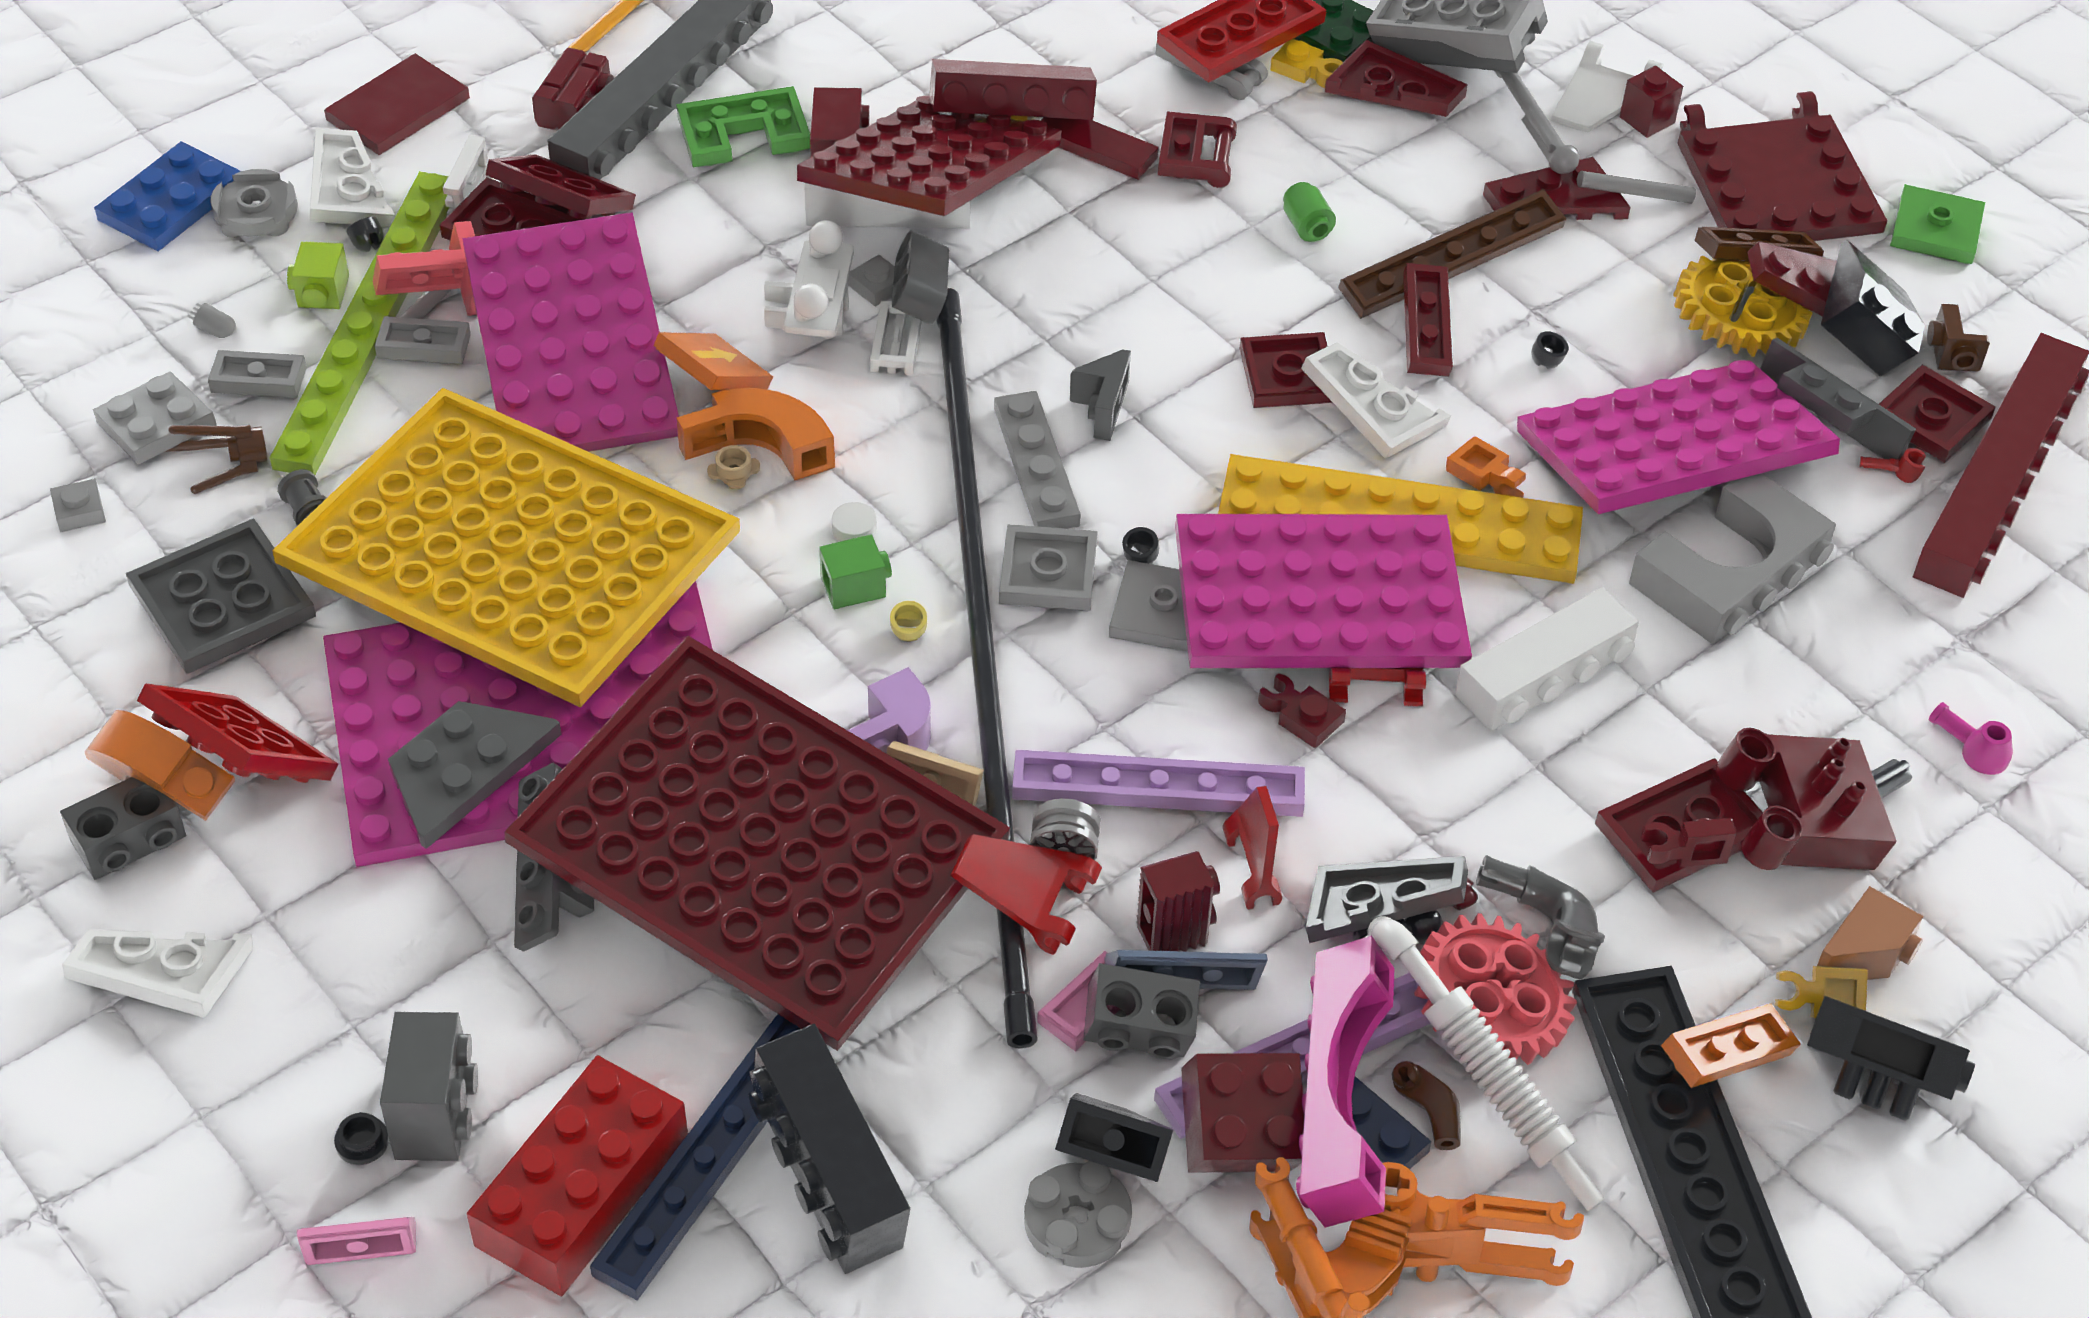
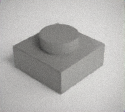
M878 254L850 271L848 286L876 307L881 301H886L892 297L895 266Z
M96 478L50 488L60 532L106 522Z

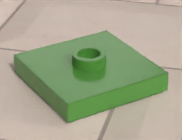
M1904 184L1890 246L1972 264L1977 250L1986 202Z

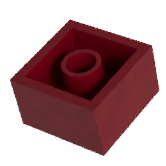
M1196 1053L1181 1067L1188 1173L1255 1172L1256 1164L1259 1162L1267 1165V1171L1275 1172L1276 1159L1279 1157L1287 1160L1290 1165V1171L1302 1163L1299 1138L1301 1134H1304L1305 1113L1302 1106L1303 1087L1300 1053Z

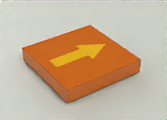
M659 332L653 345L656 347V350L710 390L736 388L768 390L773 379L770 373L716 333Z

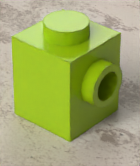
M301 242L295 264H290L287 270V285L289 290H294L298 308H341L349 278L343 243Z

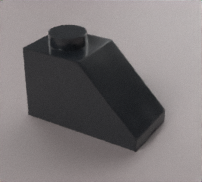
M1075 1093L1069 1100L1055 1150L1158 1182L1174 1129L1127 1108Z

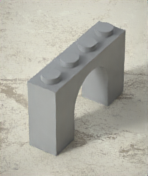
M1763 473L1733 480L1723 486L1714 517L1753 544L1762 554L1763 561L1747 567L1719 565L1703 558L1666 531L1638 551L1635 556L1629 584L1713 645L1728 633L1731 635L1736 634L1744 626L1748 617L1757 610L1760 612L1765 611L1772 604L1776 595L1784 588L1792 589L1802 579L1804 573L1813 565L1821 566L1829 558L1834 548L1831 540L1836 523Z

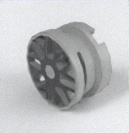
M1063 798L1048 800L1039 805L1037 813H1033L1030 845L1072 852L1096 860L1101 818L1094 808L1078 800Z

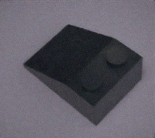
M1846 240L1841 243L1821 326L1875 373L1882 376L1919 353L1925 324L1907 292L1850 241Z

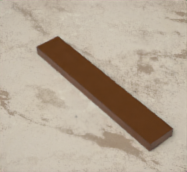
M1542 189L1340 280L1338 288L1360 319L1404 300L1403 272L1406 263L1448 267L1450 279L1563 228L1567 219L1546 191Z

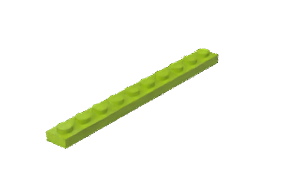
M421 171L417 174L269 457L272 470L291 473L295 470L305 469L316 475L376 357L375 343L383 317H396L408 294H375L372 281L377 255H388L394 252L404 254L430 251L440 231L439 225L446 219L450 208L446 207L445 204L448 194L443 192V186L448 176Z

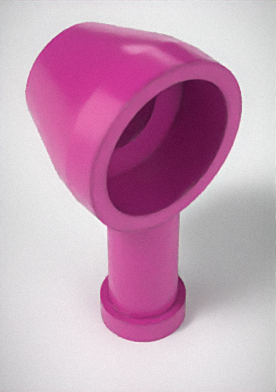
M1941 702L1932 711L1928 720L1934 725L1938 724L1964 744L1962 755L1965 762L1972 769L1987 775L1999 774L2007 769L2013 755L2011 730L2005 724L1999 721H1988L1975 729L1952 712L1944 702Z

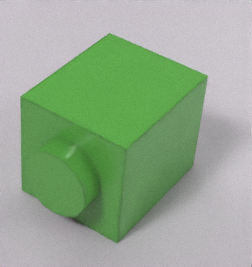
M872 534L819 546L820 577L833 610L886 597V578L892 577L891 564L885 550L879 552Z

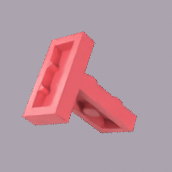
M471 221L454 222L449 250L436 249L430 252L404 254L394 252L388 255H377L372 281L375 294L387 295L460 289L467 316L477 315L462 239L475 236Z

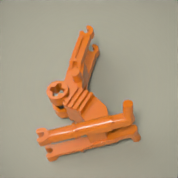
M1282 1157L1276 1159L1275 1173L1267 1171V1165L1262 1162L1256 1164L1255 1184L1262 1192L1270 1208L1269 1221H1265L1261 1218L1259 1211L1253 1210L1250 1215L1249 1230L1254 1238L1263 1242L1277 1271L1275 1272V1277L1278 1283L1284 1286L1299 1318H1364L1387 1295L1392 1296L1404 1267H1417L1416 1275L1424 1282L1434 1281L1437 1278L1439 1266L1459 1265L1466 1272L1542 1280L1552 1286L1564 1285L1571 1278L1574 1262L1567 1259L1561 1266H1554L1556 1250L1553 1248L1484 1241L1486 1228L1552 1235L1562 1240L1575 1239L1581 1233L1584 1215L1577 1213L1571 1220L1563 1219L1566 1204L1562 1201L1548 1203L1473 1194L1465 1199H1446L1442 1196L1428 1197L1417 1190V1178L1409 1168L1399 1163L1385 1162L1382 1163L1386 1168L1385 1186L1397 1188V1196L1385 1194L1384 1212L1353 1220L1343 1243L1335 1250L1325 1252L1316 1235L1317 1227L1315 1223L1308 1219L1289 1181L1290 1165L1287 1160Z

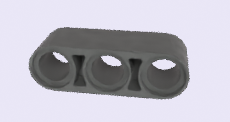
M912 230L906 234L895 260L892 292L893 308L930 325L936 321L947 296L949 247Z

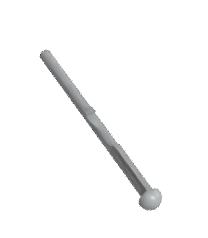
M1494 71L1499 78H1503L1511 94L1525 113L1521 120L1548 160L1551 169L1559 174H1568L1574 171L1580 160L1577 148L1563 143L1518 73Z

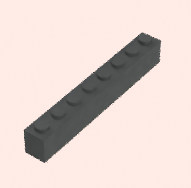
M698 0L547 140L550 160L599 180L607 176L618 162L631 153L637 144L651 131H654L660 122L674 109H677L676 104L682 103L696 88L702 86L704 81L719 66L724 65L727 59L741 45L746 44L749 38L763 24L768 23L773 14L771 0Z

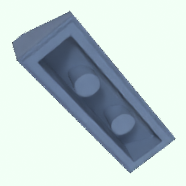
M1116 950L1106 953L1104 961L1107 965L1200 980L1199 989L1254 990L1259 983L1268 958L1267 954Z

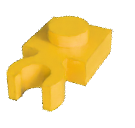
M1292 39L1284 43L1271 58L1270 71L1304 84L1309 78L1316 80L1319 86L1325 88L1326 79L1343 62L1335 58L1324 59V50L1308 45L1303 41Z
M1813 966L1812 980H1805L1801 975L1788 970L1776 973L1777 980L1792 981L1796 986V993L1791 999H1775V1006L1783 1010L1792 1011L1801 1008L1805 1003H1811V1017L1816 1018L1824 995L1866 1010L1867 969Z

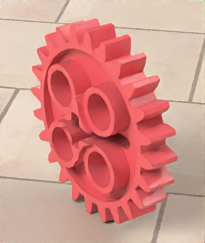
M1477 913L1472 923L1463 915H1459L1453 925L1447 921L1443 922L1437 932L1433 931L1420 953L1448 991L1451 992L1462 986L1474 1002L1472 1009L1478 1008L1480 1010L1478 1017L1486 1018L1484 1025H1491V1033L1498 1034L1499 1037L1496 1042L1503 1041L1505 1045L1502 1050H1510L1511 1053L1508 1058L1515 1057L1517 1060L1520 1056L1529 1065L1537 1055L1543 1058L1547 1057L1552 1048L1557 1047L1568 1033L1567 1029L1575 1019L1570 1012L1577 1004V1000L1568 996L1574 987V982L1560 979L1562 974L1552 970L1548 964L1545 954L1546 949L1540 950L1536 946L1539 935L1535 933L1527 939L1521 936L1522 927L1518 922L1511 931L1505 929L1501 916H1497L1492 925H1488L1482 913ZM1418 986L1414 995L1422 999H1428ZM1429 999L1421 1010L1423 1015L1433 1005Z

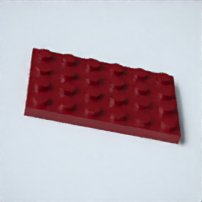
M919 96L914 102L897 108L895 112L886 117L878 118L875 123L868 127L856 130L855 134L836 141L833 146L816 152L809 159L797 165V181L946 216L1061 145V130L1047 127V123L1041 120L1020 121L1011 119V116L933 112L929 96Z

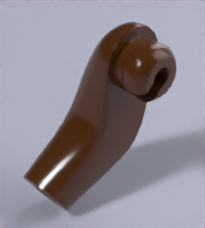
M1402 1061L1396 1064L1391 1073L1394 1088L1400 1095L1427 1112L1435 1147L1440 1150H1453L1460 1147V1103L1455 1093L1448 1085L1420 1065L1411 1061Z

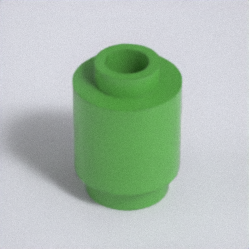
M1298 182L1286 190L1283 196V209L1300 238L1304 241L1314 242L1327 237L1335 227L1336 216L1321 191L1308 182Z

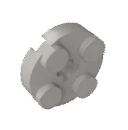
M250 169L240 171L232 175L233 182L227 184L224 188L221 182L213 190L211 205L214 218L221 226L222 233L229 238L266 234L269 236H280L285 234L289 229L288 222L294 218L298 208L294 185L289 180L288 183L282 181L280 174L272 170ZM253 201H260V203L252 204Z
M1092 1161L1086 1163H1066L1055 1166L1042 1175L1034 1177L1029 1184L1028 1196L1024 1205V1226L1029 1241L1039 1253L1045 1257L1049 1253L1055 1258L1063 1259V1265L1084 1268L1101 1264L1112 1258L1119 1251L1121 1242L1130 1230L1132 1204L1125 1186L1118 1178L1111 1174L1109 1167ZM1073 1206H1081L1089 1210L1087 1221L1084 1223H1078L1075 1217L1066 1218L1064 1214Z

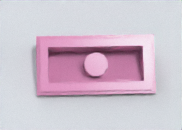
M403 1217L302 1228L297 1230V1238L306 1265L406 1255L416 1252L415 1217Z

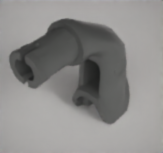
M1485 855L1482 860V865L1484 866L1480 865L1476 885L1516 897L1517 903L1529 905L1547 915L1553 923L1547 939L1545 952L1548 964L1552 970L1575 979L1586 977L1592 970L1599 946L1605 939V935L1598 932L1597 916L1591 902L1577 889L1540 871L1534 866L1529 865L1525 869Z

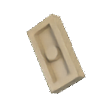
M893 741L888 746L886 754L976 807L984 769L939 756V754L897 741Z

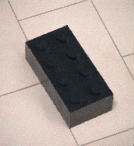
M811 1024L757 1047L755 1069L750 1071V1078L753 1084V1091L748 1094L750 1104L759 1122L762 1123L767 1120L775 1137L771 1138V1143L780 1165L783 1168L790 1166L798 1180V1183L794 1184L797 1199L806 1214L814 1212L822 1228L817 1231L818 1239L828 1260L833 1261L837 1259L844 1274H848L903 1249L911 1207L816 1024Z

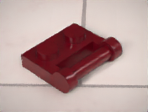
M1167 111L1158 164V176L1207 180L1211 186L1216 188L1227 186L1231 180V168L1228 164L1231 142L1236 138L1237 134L1236 122L1228 117ZM1204 135L1213 136L1215 139L1213 160L1201 159Z

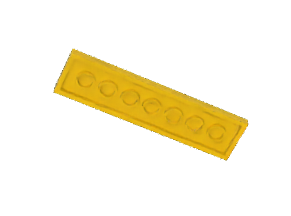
M1230 454L1218 514L1447 515L1456 566L1574 584L1578 566L1583 507Z

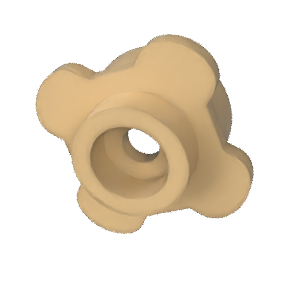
M730 445L723 447L717 452L715 463L708 466L707 474L711 479L722 480L731 489H741L745 487L746 480L752 474H757L760 471V462L755 458H751L746 448Z

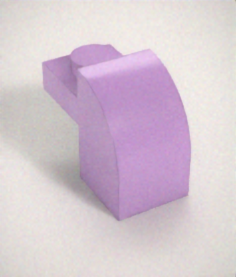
M907 667L869 685L868 716L870 720L848 731L887 753V748L893 741L927 750L931 739L930 697L924 685L911 669Z

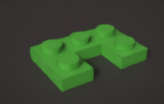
M794 86L676 104L678 121L693 168L732 162V148L727 135L745 134L747 132L764 130L772 155L810 149V131Z

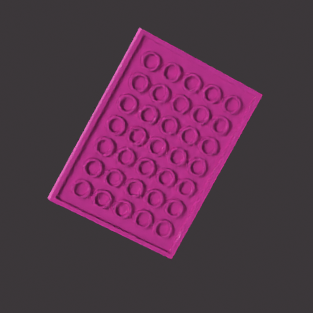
M696 581L581 708L401 622L324 635V648L356 867L505 840V830L518 818L519 781L522 778L551 763L563 769L687 636L713 650ZM458 701L553 718L560 722L562 735L427 849L421 846L414 823L403 803L400 789L397 788L390 771L388 759Z

